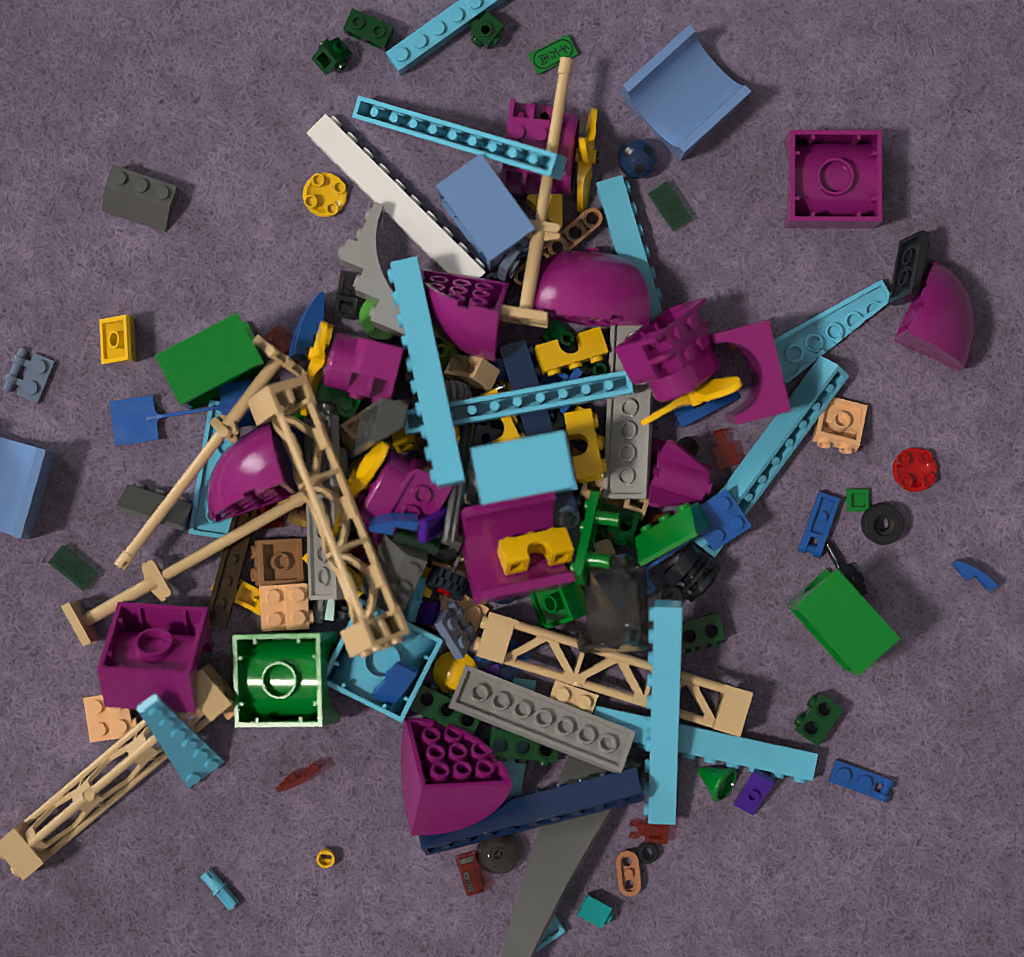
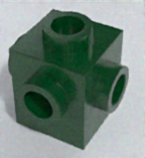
M488 11L481 19L477 17L469 26L472 29L470 31L471 41L480 49L482 46L486 49L490 46L495 47L501 40L500 34L504 30V25ZM483 30H488L489 33H488V34H483L482 31H483Z
M336 37L332 40H324L318 46L319 49L311 59L325 75H328L335 70L338 72L342 71L349 64L347 60L353 53L339 37Z

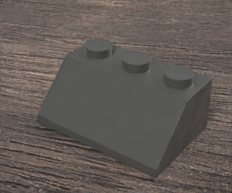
M112 165L105 185L102 211L166 232L180 189L175 185Z
M381 397L361 412L351 456L356 457L374 447L378 442L384 441L402 427H405L409 414L406 413L408 405Z
M134 482L133 486L127 484L115 510L149 520L169 492L157 488L155 492L146 490L147 485ZM181 496L160 524L187 531L193 504H190V499Z
M384 534L376 550V555L395 602L399 605L403 614L427 564L428 547L394 535ZM365 574L360 589L368 596L371 578ZM379 588L376 605L380 609L390 611L382 590Z

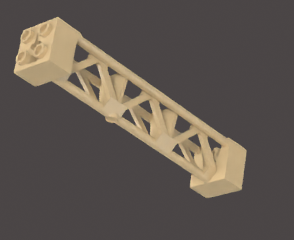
M303 375L267 385L249 398L247 402L256 425L259 426L272 422L275 431L280 435L293 467L295 481L303 500L308 504L320 534L323 553L337 576L349 606V615L354 624L340 632L349 656L351 658L359 655L361 659L376 651L380 652L390 648L392 645L402 642V636L409 634L410 631L388 585L316 407L317 402L307 377ZM308 407L316 428L313 429L293 415ZM291 426L315 440L312 467L309 473L302 460V453L294 433L292 434L289 428ZM325 450L333 470L319 474L322 453ZM335 475L343 497H340L320 483ZM318 494H321L343 509L338 541H335L329 527L330 522L322 503L319 502ZM353 519L361 539L347 543L350 520ZM363 544L371 565L369 566L348 551ZM346 562L371 578L365 610H363L358 599V591L350 572L348 573L344 564ZM381 588L390 611L373 618L378 589Z
M489 612L488 616L483 615L480 624L483 633L481 637H476L473 650L477 651L476 656L647 708V695H652V692L649 693L651 687H647L648 675L642 692L629 665L649 670L648 673H652L653 665H648V660L496 613ZM513 629L536 635L534 639L506 653ZM544 642H548L563 672L517 659L516 657ZM559 643L579 649L573 671L559 647ZM585 651L605 657L604 660L579 672ZM617 663L633 694L586 680V678ZM680 671V688L687 685L702 715L679 708V718L740 737L753 693ZM699 686L719 692L713 714Z
M210 663L197 672L196 713L179 712L178 715L183 720L192 715L193 719L188 725L198 733L234 703V691ZM205 715L206 718H204L200 723L196 725V723L201 719V717ZM144 720L140 721L0 840V859L7 861L11 866V872L17 878L25 880L168 758L165 752L162 755L159 754L163 751L161 746L158 748L154 746L158 743L154 735L147 738L146 735L151 731L148 726L142 732L140 731L147 725ZM134 736L133 742H130L127 745L120 748L123 744H125L130 738ZM128 752L129 755L92 785L93 779L113 759ZM155 760L140 773L148 761ZM134 762L138 764L125 780L101 795L99 793ZM96 768V770L88 778H86V776ZM77 783H79L78 787H77L75 790H73V791H71L70 793L66 794V793H67L70 789H72ZM117 792L108 801H105L106 798ZM70 799L73 800L72 804L37 832L36 828L55 808ZM99 807L95 812H93L89 817H87V815L91 812L93 808ZM82 810V813L71 826L47 842L43 840L76 811ZM37 817H39V818L33 823V825L30 827L29 824H30L31 822H33ZM58 840H60V841H59L56 845H54L51 849L48 848L49 846H51L52 844H54L55 842H57Z

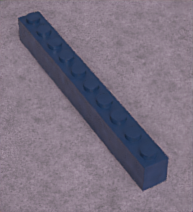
M525 339L500 346L499 350L512 391L539 386L538 379L542 377L538 365L533 366L531 357L535 356L531 343L526 344ZM552 410L520 415L527 438L559 432L558 430L554 431L551 422L555 421ZM566 491L555 494L556 500L553 505V517H557V512H571V516H576L574 526H566L574 548L571 562H566V565H570L576 560L575 545L577 540L581 538L580 522L585 517L581 518L578 509L582 508L579 496H574L573 491Z
M626 767L623 768L621 773H602L597 778H583L569 785L559 784L554 789L546 791L543 789L535 790L532 794L526 796L515 795L510 800L504 801L492 814L469 827L443 834L419 835L421 850L428 856L646 801L641 775L637 768Z

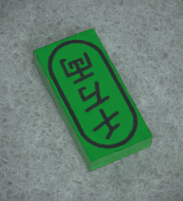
M568 34L528 54L538 75L558 66L560 57L572 59L578 56V52Z

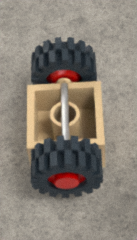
M462 503L461 511H462L464 508H466V507H471V506H473V505H471V504L467 505V504H465V503H464V504ZM441 541L439 546L445 547L447 545ZM462 548L458 556L449 562L439 563L432 561L431 571L425 583L434 592H438L440 595L456 601H463L470 585Z

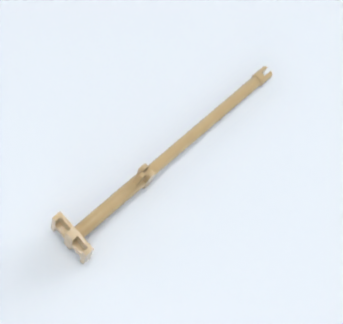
M560 57L558 81L546 151L556 154L558 152L569 78L573 65V59L568 57ZM542 175L535 220L529 219L535 230L526 236V238L530 239L520 306L517 308L502 305L500 312L502 322L541 328L548 327V312L533 310L544 241L560 239V226L557 223L546 222L553 178Z
M259 334L253 341L271 357L231 411L227 415L220 414L217 418L214 417L211 420L210 424L216 430L214 435L126 550H123L114 562L116 566L124 571L132 563L135 555L223 440L228 439L231 443H235L238 440L237 434L239 429L237 424L250 408L247 400L265 388L282 366L297 377L308 374L294 360L283 354L274 345L269 344Z
M300 491L290 496L291 498L164 570L160 568L156 560L142 563L144 580L88 612L85 611L80 600L68 602L61 606L83 647L101 640L93 624L114 613L118 602L131 603L149 592H152L162 602L167 600L166 597L173 595V589L168 582L169 579L294 508L305 504L306 502L303 500Z

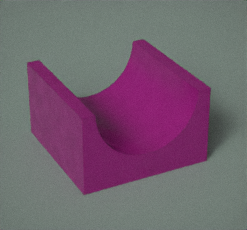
M882 130L789 131L784 139V148H786L788 159V201L784 228L874 229L882 222Z
M769 320L757 321L709 333L713 343H725L739 350L748 361L751 369L752 380L749 393L737 408L725 413L727 422L738 425L791 411Z
M555 491L466 507L460 511L458 531H461L463 535L461 548L474 606L558 589L575 581L573 572H570L564 563L549 566L545 556L539 553L529 554L530 560L527 571L505 576L497 554L499 540L509 536H522L529 532L546 531L554 527L553 505L556 500Z
M118 602L97 667L104 707L137 709V706L156 693L175 712L196 713L197 671L201 651L212 652L214 647L208 607Z

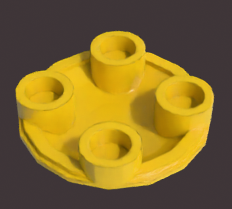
M316 173L308 179L303 188L304 204L311 213L317 216H334L346 204V186L339 177L332 173Z
M451 651L442 654L435 662L433 668V678L436 685L444 693L448 694V692L454 694L465 665L477 669L473 658L467 653L464 658L458 660L454 658Z

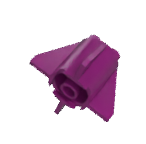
M653 437L651 441L648 505L668 507L683 505L686 502L692 505L697 501L699 505H702L704 495H708L712 488V482L709 481V477L711 476L713 466L700 462L675 441L668 439L665 443L661 439Z

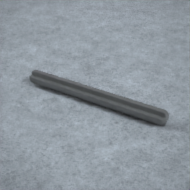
M475 424L461 427L458 449L465 481ZM465 483L453 486L450 491L442 538L443 544L452 546L456 542Z

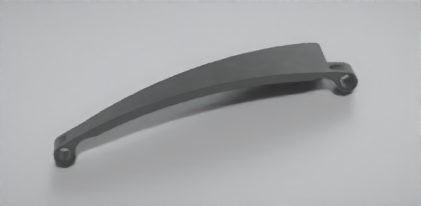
M569 755L556 785H569L576 783L579 779H593L602 773L613 774V772ZM628 755L623 768H637L640 775H642L645 764ZM614 809L540 827L522 880L501 957H534L571 882Z

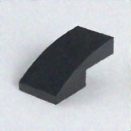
M341 270L333 317L356 320L360 297L356 296L353 283L358 274L361 275V273Z

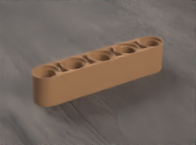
M597 208L585 210L559 233V240L549 241L543 246L541 258L546 259L555 254L552 251V246L556 243L562 244L565 248L564 251H573L601 226L602 213ZM590 214L596 215L599 219L594 225L586 221V217ZM570 230H580L581 237L579 239H572L569 236ZM527 261L518 268L514 275V282L521 289L523 283L519 282L517 278L519 274L525 272Z

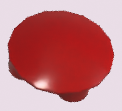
M912 447L903 450L897 455L893 463L892 473L895 481L901 488L910 492H920L926 490L935 482L937 464L930 451Z

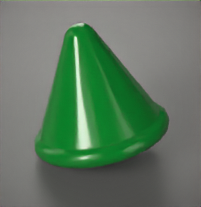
M698 768V774L710 792L713 801L719 802L723 800L734 786L737 776L736 770L734 768Z

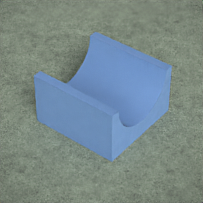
M689 24L622 85L620 97L681 162L747 101L751 90L746 85L743 86L736 83L717 66L704 50L696 36V31Z
M481 153L436 185L438 200L490 272L501 264L511 248L535 230L532 223Z
M0 437V532L20 539H32L56 452Z

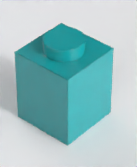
M587 893L577 911V916L602 928L604 923L609 924L614 913L611 911L612 905Z

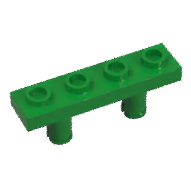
M591 491L589 499L585 500L584 511L586 515L585 519H582L580 522L581 538L576 542L575 553L577 556L576 560L572 562L570 572H573L576 584H586L590 567L610 569L612 565L611 555L592 552L599 525L619 527L621 514L602 511L604 501L600 492Z

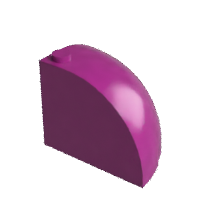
M588 247L587 251L558 252L540 263L533 310L548 312V318L583 326H649L650 301L647 286L637 267L628 259L614 254L602 253L599 248Z
M931 259L921 281L922 291L918 297L912 299L893 341L960 371L967 368L972 359V356L969 354L976 329L975 309L971 296L960 278L946 266Z
M420 269L434 330L456 349L474 357L496 362L500 353L499 347L502 343L504 328L500 312L501 306L507 305L509 283Z
M269 422L259 425L256 429L240 437L223 452L216 462L207 489L208 511L213 524L291 498L290 496L298 493L280 435L275 431L273 423Z
M405 718L401 741V780L404 807L411 836L443 834L469 827L492 814L505 801L512 787L511 778L502 761L499 762L493 756L492 749L467 731L451 724L445 727L434 723V720Z

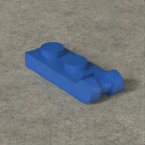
M818 491L797 551L801 553L808 552L813 557L820 558L840 498ZM810 537L818 539L816 545L808 543Z
M835 760L828 779L829 782L886 803L890 799V796H888L891 787L894 788L896 782ZM877 782L883 784L880 792L874 791Z

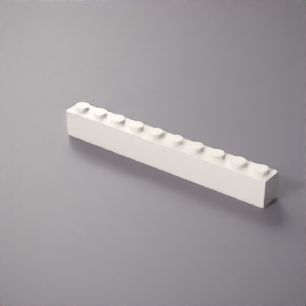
M325 114L307 132L308 137L374 202L384 205L385 213L446 273L483 278L486 275V272L483 270L485 265L478 258L473 260L468 255L470 252L468 248L461 242L457 244L452 239L454 235L445 226L441 228L436 223L438 219L429 210L425 213L419 207L422 203L413 194L409 197L404 192L406 187L398 179L393 181L388 176L389 170L382 163L377 165L372 160L374 157L372 153L365 147L361 149L356 144L358 140L349 131L345 133L340 128L342 124L334 116L329 118Z

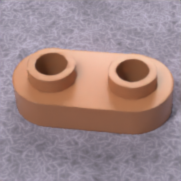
M623 850L616 857L618 887L623 895L631 897L638 894L641 889L639 860L633 851ZM629 857L631 864L624 865L623 859ZM627 880H632L634 882L632 888H627L625 886V882Z

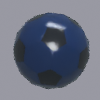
M643 139L629 140L621 147L618 154V165L621 171L632 179L646 178L653 173L658 162L654 146Z

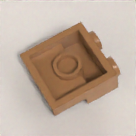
M302 538L253 541V545L249 548V555L251 559H254V568H251L250 577L251 581L255 582V586L304 583Z

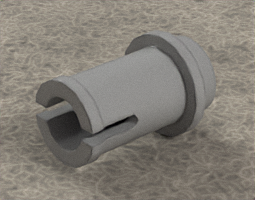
M314 600L312 606L314 623H323L327 600Z

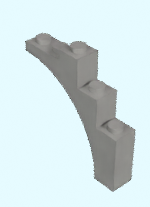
M375 202L373 207H369L365 214L364 220L366 222L364 227H360L356 233L355 240L357 242L348 238L346 244L340 246L337 256L342 266L361 273V275L358 274L353 283L356 296L377 304V306L373 305L369 313L371 325L401 338V336L405 335L404 327L399 328L396 315L400 313L399 305H394L393 291L384 278L378 261V234L385 210L384 205Z

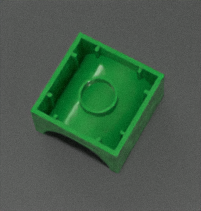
M238 313L154 355L179 404L190 410L197 409L210 400L220 397L219 388L228 383L256 378L268 362L263 350L253 341L255 335L248 321L243 323Z
M824 569L785 604L845 672L856 676L861 675L900 639L838 569H835L832 573Z
M338 631L232 635L235 727H316L340 722V713L335 712L331 705L327 686L328 658L332 645L338 640Z

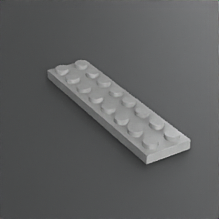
M642 326L610 327L608 373L625 371L614 348ZM632 383L633 395L607 399L605 436L607 472H604L603 480L604 499L648 500L652 422L645 426H642L640 422L653 414V394L648 383L640 385Z
M339 415L320 416L340 464ZM312 417L304 418L305 424L313 429L316 428ZM304 433L305 467L309 473L312 467L315 440ZM325 450L322 453L319 474L333 470ZM335 475L320 483L342 497ZM318 494L317 497L324 507L332 532L341 507ZM306 503L309 600L344 599L337 576L323 553L320 534ZM339 533L337 536L333 535L335 541H338Z
M465 665L449 708L613 773L622 772L636 731L469 665Z

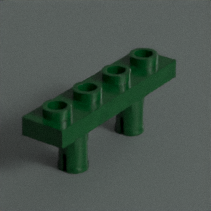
M557 320L540 335V338L545 343L557 339L560 348L566 353L571 354L578 351V344L574 335L567 331ZM589 361L583 363V367L579 368L587 375L586 377L608 374L609 371L606 365L601 362L591 364Z

